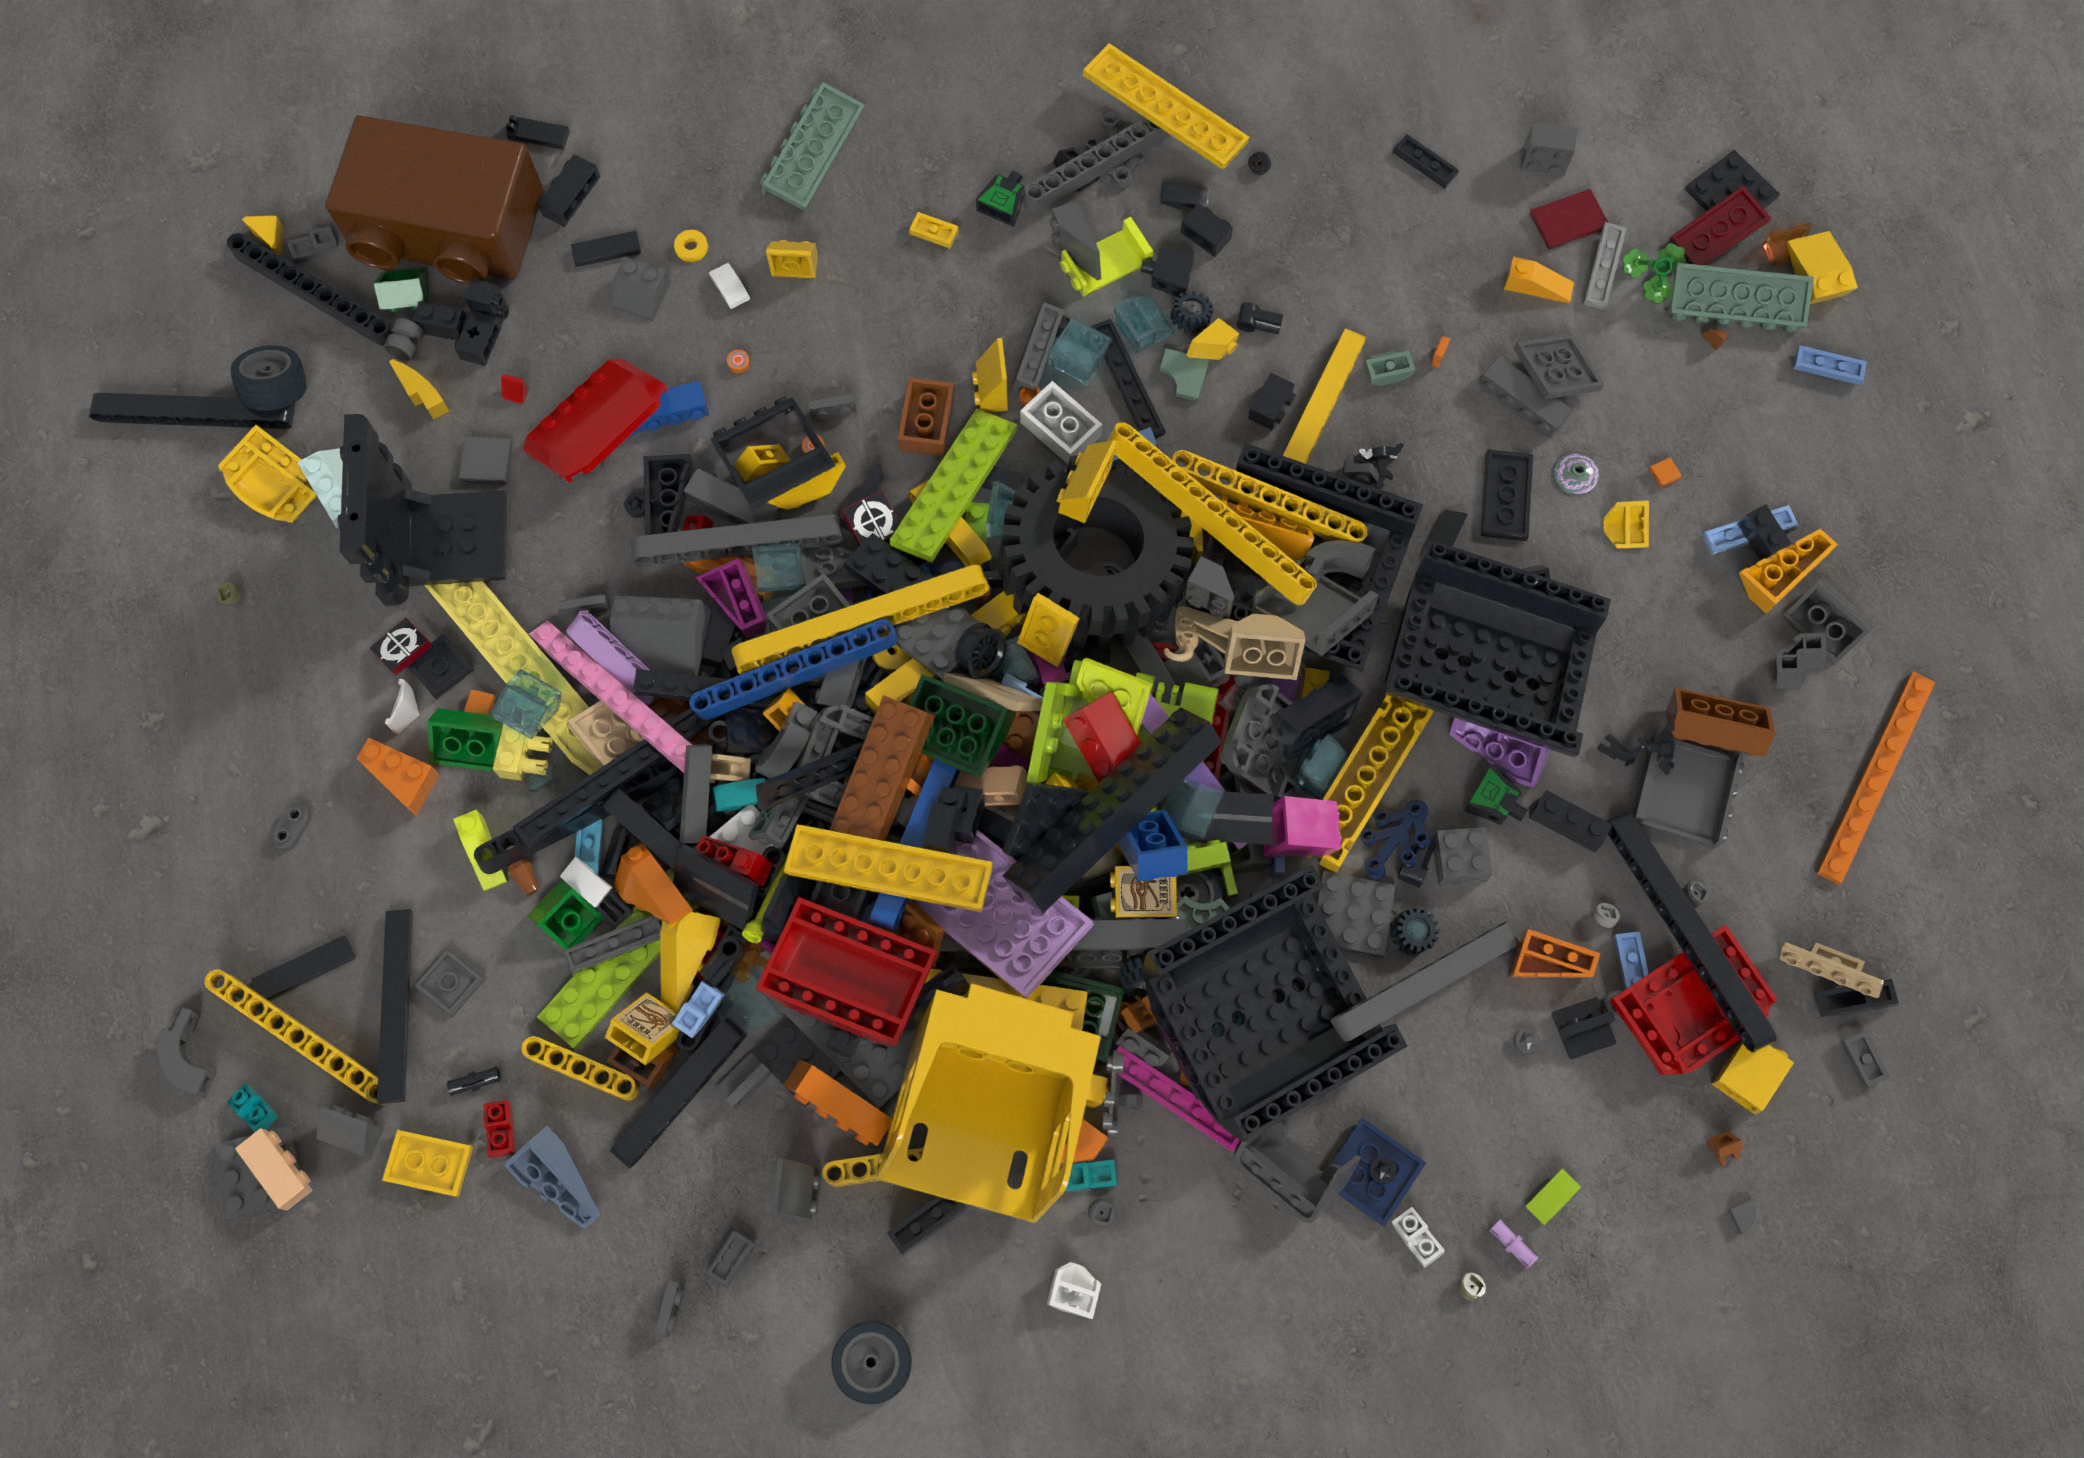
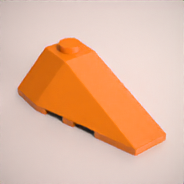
M642 842L632 847L621 857L613 887L624 902L632 903L638 909L646 910L652 913L654 917L671 925L692 911V908Z

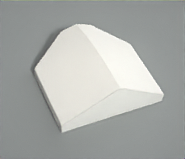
M399 679L398 683L401 687L390 719L386 718L385 724L396 734H400L420 715L414 690L404 679Z
M1069 1262L1055 1270L1047 1305L1063 1312L1093 1319L1101 1283L1095 1280L1084 1266Z

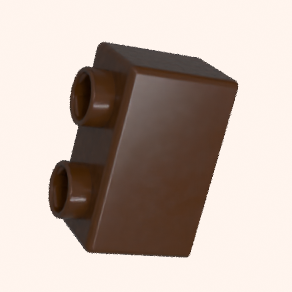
M357 115L354 118L325 206L346 241L347 252L359 262L370 267L386 270L396 268L400 260L433 265L445 277L455 282L470 285L472 279L485 281L487 275L506 279L517 278L539 209V199L544 193V188L529 151L522 143Z

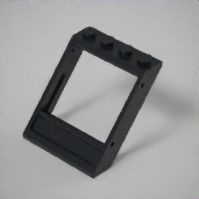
M786 396L774 401L775 406L766 409L764 406L754 411V417L748 420L742 417L733 422L734 427L728 430L723 427L712 433L714 436L710 439L712 445L751 510L836 466L793 397L789 399ZM793 411L815 449L745 484L734 465H731L722 447L729 444V439L736 438L772 420L776 415L782 412L786 415Z

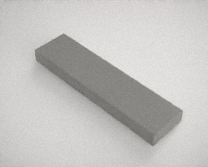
M1608 222L1604 223L1583 305L1601 310L1606 309L1627 227Z

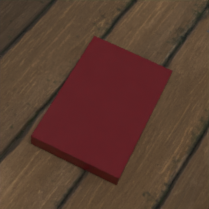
M1591 189L1531 209L1529 213L1548 250L1600 232L1603 229L1604 223L1608 222Z

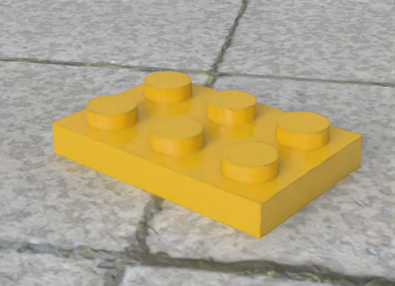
M1037 593L1032 600L1017 643L1058 668L1063 661L1080 618Z
M397 1130L382 1181L459 1197L473 1146Z

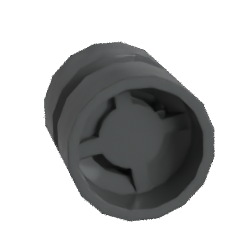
M397 318L391 329L393 334L388 335L383 348L387 353L398 359L410 361L416 350L415 345L419 344L424 331L419 325L410 320Z

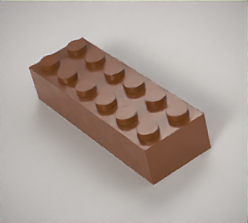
M883 695L829 831L886 841L935 715Z

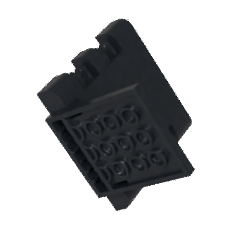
M362 414L344 415L343 446L340 447V458L343 461L341 515L337 517L340 529L339 552L350 565L361 564L360 577L365 583H376L375 595L384 606L403 604L408 599L409 586L506 580L507 494L505 490L429 495L411 490V481L400 465L393 463V455L385 444L379 442V436L368 419Z

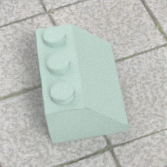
M340 448L318 451L297 462L336 529L339 528L337 517L341 515L343 461L340 458Z

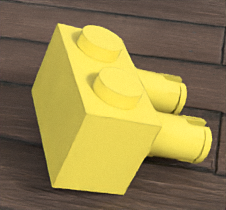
M503 724L493 770L500 778L519 781L524 780L525 773L545 776L547 771L544 769L548 768V761L529 759L530 750L551 753L552 748L550 746H553V738L533 736L530 730L524 726Z

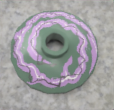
M1570 453L1563 456L1556 463L1553 471L1554 480L1558 487L1565 493L1574 496L1590 493L1597 486L1600 478L1596 463L1588 456L1580 453ZM1575 469L1581 470L1582 473H1577Z

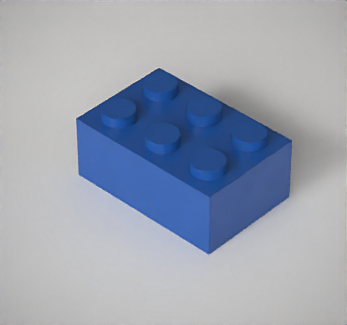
M1166 809L1149 812L1118 842L1138 881H1152L1156 878L1176 877L1180 874L1188 873L1187 846Z

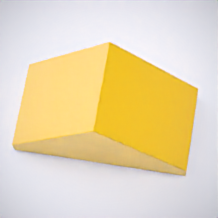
M246 216L242 219L249 231L269 250L279 256L282 255L284 226L277 216Z

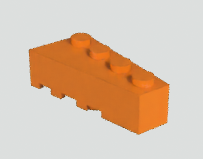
M799 1060L783 1084L784 1087L795 1093L793 1097L804 1105L809 1102L816 1107L814 1112L825 1119L828 1116L836 1120L834 1125L846 1133L849 1129L856 1133L855 1139L868 1146L869 1142L878 1146L891 1125L892 1118L815 1066Z

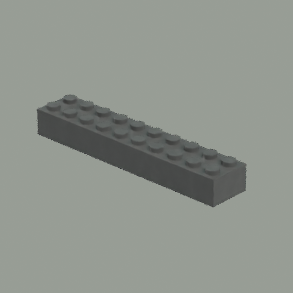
M1121 917L1117 920L1094 918L1092 919L1093 927L1055 969L1122 968L1123 965H1128L1127 962H1134L1139 957L1143 959L1147 952L1188 931L1187 921L1179 917H1169L1167 919L1145 917L1142 920H1131L1126 917ZM944 933L938 955V961L942 970H945L952 964H955L959 970H989Z

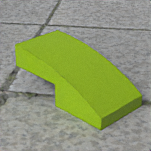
M1561 1168L1525 1207L1545 1225L1572 1198L1581 1186Z

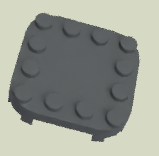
M1250 685L1242 696L1225 739L1220 760L1223 764H1226L1227 768L1234 775L1259 793L1274 794V799H1281L1284 796L1289 797L1293 793H1298L1301 785L1297 783V779L1308 750L1285 764L1281 760L1271 728L1275 721L1274 715L1281 708H1287L1293 702L1279 693L1280 687L1276 685Z

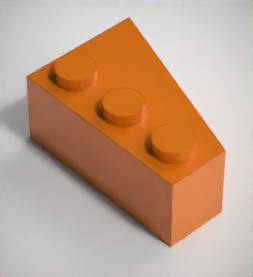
M371 738L367 739L356 758L415 816H417L440 775L432 766Z
M1526 929L1522 932L1520 944L1518 945L1508 977L1592 978L1601 953Z

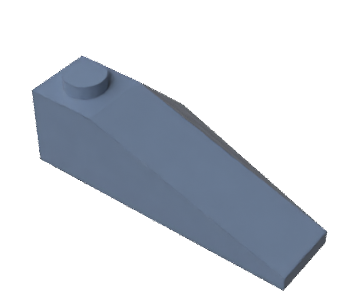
M545 1126L503 1164L521 1185L526 1188L533 1187L541 1193L540 1198L545 1202L550 1199L559 1206L562 1214L583 1229L587 1228L600 1216L565 1145L548 1126Z

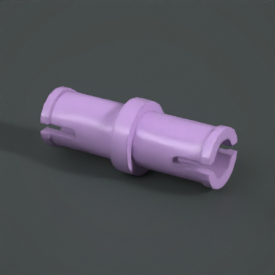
M1501 1219L1489 1230L1506 1247L1505 1250L1508 1253L1511 1252L1526 1269L1539 1258L1521 1241L1523 1238L1520 1235L1516 1236Z

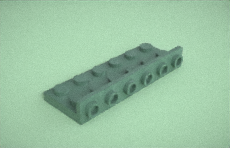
M822 82L819 89L815 87L810 96L812 101L809 106L805 104L800 114L802 118L799 123L795 121L791 128V137L789 140L785 138L780 148L781 154L779 157L775 155L770 165L771 171L769 174L765 173L760 181V185H762L761 194L766 195L767 192H770L803 211H806L865 108V104Z
M1677 263L1675 265L1670 309L1666 311V315L1672 316V320L1685 321L1686 317L1695 318L1694 322L1708 323L1709 320H1717L1719 325H1731V322L1740 323V327L1753 328L1754 324L1762 325V329L1776 330V327H1785L1784 331L1799 332V329L1807 327L1814 277Z

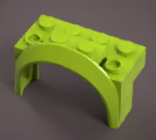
M1184 840L1187 846L1188 873L1180 874L1176 877L1218 868L1224 878L1227 894L1230 896V899L1238 897L1226 842L1220 843V840H1213L1204 844L1194 840Z

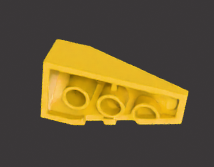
M690 912L673 925L662 920L660 931L661 1002L679 1013L684 1003L687 1002L694 988L692 981L697 971H700L705 965L702 960L707 950H712L715 944L721 918Z

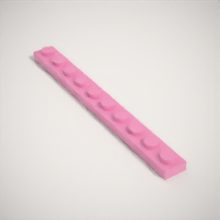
M548 620L529 633L530 638L535 644L684 773L686 745H691L685 738Z

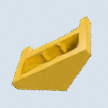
M1648 500L1616 502L1603 518V532L1617 549L1649 547Z

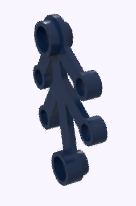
M1410 801L1403 810L1391 813L1379 810L1374 815V820L1379 827H1385L1389 822L1403 821L1399 826L1375 832L1372 829H1364L1361 832L1360 837L1365 845H1372L1377 841L1389 839L1376 858L1369 859L1365 864V871L1370 879L1378 880L1384 877L1386 873L1384 863L1399 843L1402 849L1400 858L1403 865L1411 867L1416 863L1417 859L1412 851L1408 831L1413 824L1416 830L1414 836L1416 845L1420 848H1425L1430 844V838L1425 831L1423 822L1428 816V807L1423 801ZM1415 809H1419L1418 812H1412ZM1382 816L1386 817V818H1385L1384 820H1382V821H1379V820H1378V819H1379L1380 817H1382ZM1367 835H1372L1370 839H1364ZM1421 837L1426 838L1423 842L1418 841ZM1407 856H1412L1411 860H1405ZM1373 865H1378L1375 869L1371 868Z

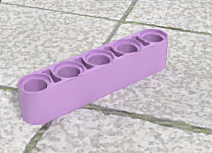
M580 611L566 629L567 634L603 669L633 694L636 669H649L597 619L585 611ZM635 695L646 706L653 703L657 698Z

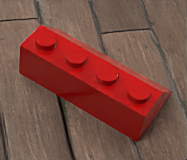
M1113 691L1063 718L1098 784L1120 762L1124 761L1138 745L1142 744Z

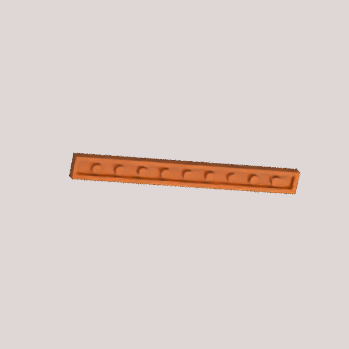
M1914 671L1909 675L1816 874L1837 885L1843 882L1933 689L1934 681Z

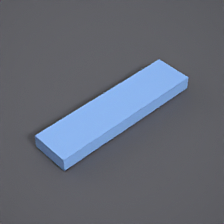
M1789 505L1771 510L1784 532L1795 529L1798 526ZM1739 521L1705 531L1702 534L1711 555L1749 543L1737 524Z

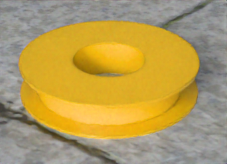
M686 230L676 237L674 248L681 260L696 262L706 255L708 243L706 237L700 231ZM689 242L697 243V247L693 250L685 248Z

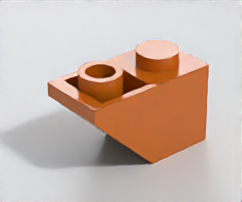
M1085 1120L1081 1123L1073 1164L1093 1162L1108 1141L1107 1136ZM1067 1143L1064 1146L1060 1167L1064 1163Z

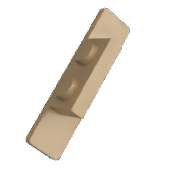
M1787 942L1782 946L1781 961L1809 971L1814 975L1832 980L1839 985L1857 990L1864 995L1879 998L1884 981L1862 972L1865 961L1819 943H1815L1811 952Z

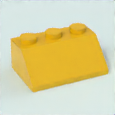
M1116 441L1088 444L1084 453L1079 452L1075 462L1077 468L1075 471H1070L1066 480L1068 486L1066 490L1062 488L1057 499V502L1060 503L1058 513L1083 523L1086 522L1111 470L1117 446Z

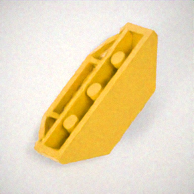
M836 452L830 455L836 465L834 468L766 503L789 510L798 508L807 502L819 500L830 494L846 467L840 454Z

